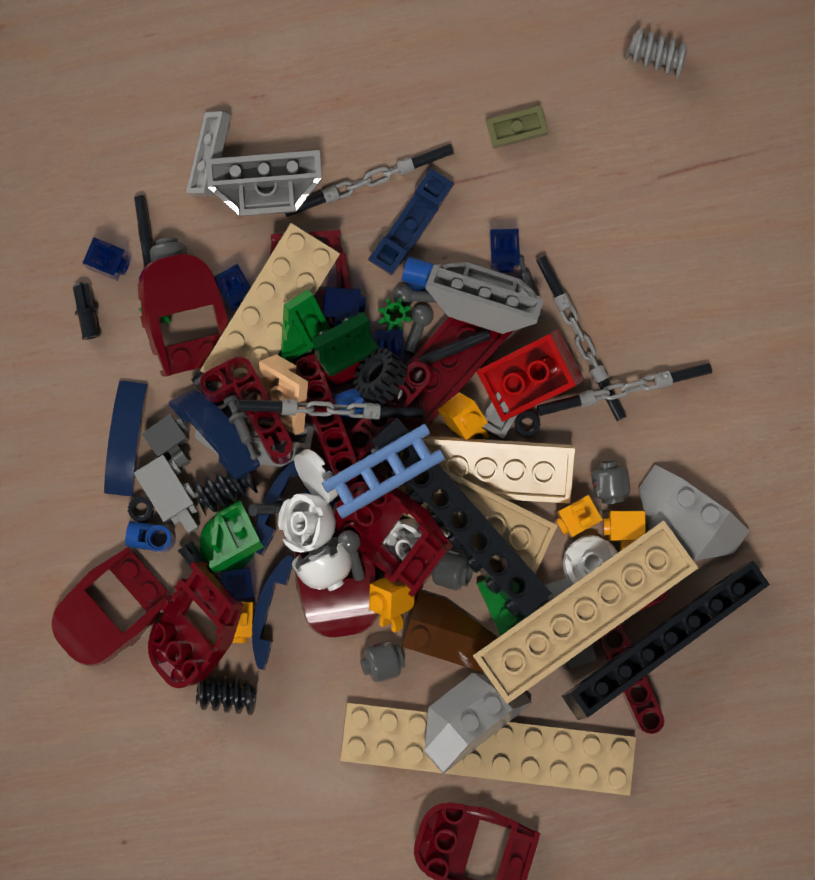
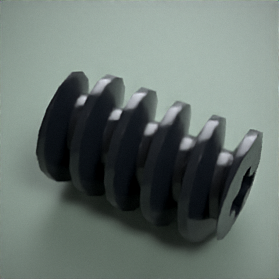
M227 470L225 477L216 471V481L214 482L208 476H205V486H202L198 481H194V492L205 516H207L206 507L213 512L217 511V502L224 508L227 507V497L236 503L238 502L239 492L245 498L249 497L248 488L258 493L251 473L235 480Z
M212 674L209 682H206L204 679L198 683L196 705L199 701L201 709L206 710L211 702L213 711H218L221 704H223L225 713H229L234 705L236 714H241L246 706L247 714L253 715L256 707L258 681L255 687H252L250 678H247L244 685L241 686L239 677H235L233 683L229 684L227 676L224 675L221 682L217 683L216 675Z

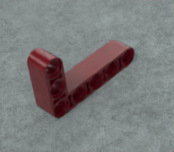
M315 354L299 359L296 362V375L308 381L306 403L324 401L335 404L330 388L356 380L357 378L354 377L355 373L360 372L358 367L360 363L364 365L365 360L363 359L333 376H328L315 357ZM315 397H322V398L319 399V400H314V399H313V398H315ZM314 405V411L327 412V406ZM308 414L330 472L336 475L340 472V469L348 468L357 463L340 415L312 416ZM325 420H330V421H332V422L326 423V424L321 423V422H323V421H325ZM333 444H340V445H341V446L336 447V448L330 447V446L333 445ZM359 476L346 482L348 488L357 483Z
M424 361L411 363L407 366L408 369L405 370L408 372L407 377L403 378L405 384L398 387L406 392V402L398 404L394 399L389 400L387 398V403H380V406L409 407L433 379L432 367ZM416 366L422 367L426 371V378L421 383L416 382L412 378V370ZM362 418L347 434L357 462L364 459L368 450L371 449L369 445L362 447L356 443L355 436L357 432L362 431L366 433L370 440L385 425L377 424L374 419ZM388 418V421H387L386 424H388L392 419H395V418ZM374 467L371 468L378 480H387Z
M669 590L639 611L663 601L667 597ZM622 623L598 639L607 662L631 646ZM610 632H616L621 638L620 645L615 649L610 648L606 643V637ZM645 676L625 690L622 695L639 730L644 733L655 734L663 728L665 720ZM636 685H640L645 691V697L640 702L633 701L630 696L631 689ZM648 712L654 713L657 717V724L651 729H647L642 722L644 715Z

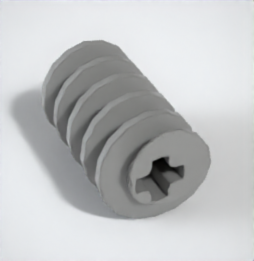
M640 27L633 35L625 60L633 54V63L637 64L643 57L644 67H648L654 61L655 71H659L665 65V74L669 75L673 69H676V78H678L687 55L686 43L682 42L676 48V39L672 38L666 45L665 35H661L654 41V32L650 31L646 37H643V28Z

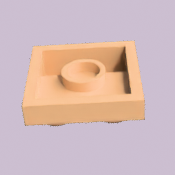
M277 354L259 361L258 378L271 401L296 399L298 403H306L308 381L296 375V365ZM257 393V400H260L261 395ZM277 413L286 430L294 435L304 432L305 413H297L296 416Z

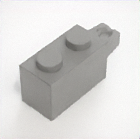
M161 455L134 472V475L163 522L167 524L173 521L175 525L181 522L188 534L199 528L192 514L197 512L196 504L192 500L196 497L195 492L188 482L184 485L181 482L178 474L182 472L174 459L168 460L167 457Z

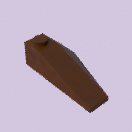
M419 592L402 647L484 672L473 655L498 637L447 600Z

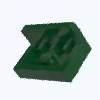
M364 312L357 316L346 318L340 325L332 329H325L317 337L313 338L315 357L328 376H333L360 362L367 356H371V352L374 350L378 352V346L370 335V320Z

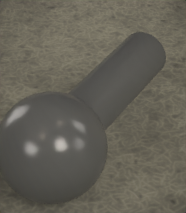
M406 284L397 286L392 295L395 303H397L399 298H402L401 305L403 307H407L413 302L437 303L428 291L413 290V288Z
M417 305L411 312V319L414 324L404 351L407 355L414 356L416 354L424 327L433 321V311L427 305Z
M352 530L343 531L338 536L337 545L342 543L346 552L351 554L353 578L356 581H360L365 578L358 554L361 543L360 537Z

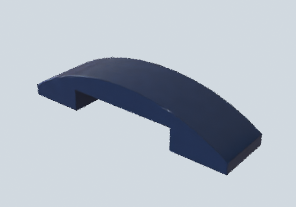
M430 168L415 190L414 196L387 235L379 242L368 258V261L392 276L416 245L450 193L454 183Z
M119 380L109 432L104 494L133 497L136 479L134 472L137 471L135 468L142 415L143 412L145 413L148 384Z
M191 389L169 401V406L185 424L190 422L219 454V462L235 480L260 467L258 459L252 460L250 458L251 455L248 447L242 444L235 425L230 424L229 418L213 402L207 400L202 393Z
M294 460L277 477L263 503L280 501L292 476L301 479L296 470ZM272 514L258 516L256 531L264 547L256 551V553L264 556L276 533L275 529L267 526Z
M287 555L273 570L261 591L256 605L252 627V644L257 668L261 670H266L273 643L263 640L262 636L276 583L288 586L293 567L292 562L295 559L292 556Z

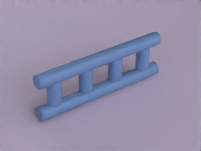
M425 424L321 483L327 493L336 489L344 505L338 507L337 511L342 519L445 460L440 450L431 454L422 438L430 434ZM413 445L421 460L405 468L397 453ZM387 459L396 475L380 483L371 468ZM361 474L370 490L354 498L346 482Z

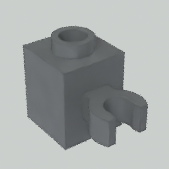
M169 414L141 433L157 457L161 455L166 457L170 454L181 469L191 463L180 448V446L189 441L185 435L189 432V429L180 417L175 420Z

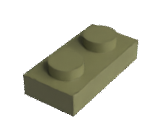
M541 106L486 120L493 149L548 135Z

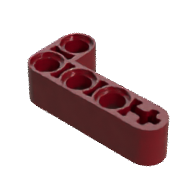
M244 357L232 358L206 371L200 378L203 395L210 402H219L236 394L238 399H246L250 393L260 394V400H270L252 364ZM238 368H245L248 371L247 375L243 378L234 377L233 372ZM212 381H219L222 384L220 389L214 392L207 390V385ZM245 411L270 460L281 465L289 462L294 453L293 444L279 415L276 412ZM263 418H271L275 421L273 426L268 429L261 428L259 422ZM276 435L280 445L285 449L284 453L280 454L275 449L272 438Z

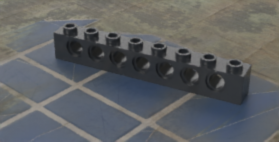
M398 418L392 419L367 442L371 448L368 452L371 455L410 431ZM413 445L403 449L405 451V459L402 463L405 468L421 460ZM387 459L382 461L390 469L388 475L390 477L396 475ZM439 464L424 471L425 478L422 484H416L413 478L405 482L403 485L409 491L407 495L429 512L437 525L448 535L447 538L453 545L452 548L456 551L461 550L467 556L465 560L467 565L475 573L479 571L487 579L484 582L492 593L495 595L499 593L506 602L503 605L513 616L518 614L520 617H528L552 594ZM436 490H439L444 496V501L439 507L432 502V494ZM455 512L460 513L463 518V523L459 528H455L451 523V517ZM474 534H478L482 539V545L478 550L473 549L470 543L471 537ZM495 555L501 560V567L496 572L490 567V560ZM514 577L520 582V588L516 593H512L509 589V582Z
M754 561L741 565L561 695L577 720L590 717L770 585Z

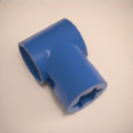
M408 256L401 281L407 282V285L413 288V290H425L433 265L436 264Z
M355 388L333 395L336 405L365 403L363 396ZM354 407L355 413L361 414L363 412V408ZM340 415L341 420H342V419H347V420L356 419V418L350 417L349 415Z
M134 521L128 523L125 536L126 547L166 553L175 545L176 537L169 528ZM144 530L147 531L146 543L142 542ZM164 531L167 535V542L163 546L157 547L154 543V537L158 532Z

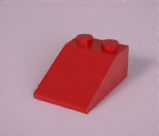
M559 329L476 371L502 422L585 380ZM497 392H499L501 396L500 400H498L496 396ZM502 402H505L510 410L509 412H504L501 406Z

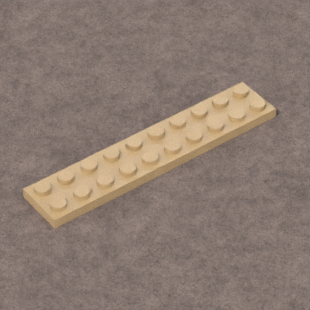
M347 703L340 761L442 773L424 753L428 712ZM508 722L445 772V774L630 796L636 737Z

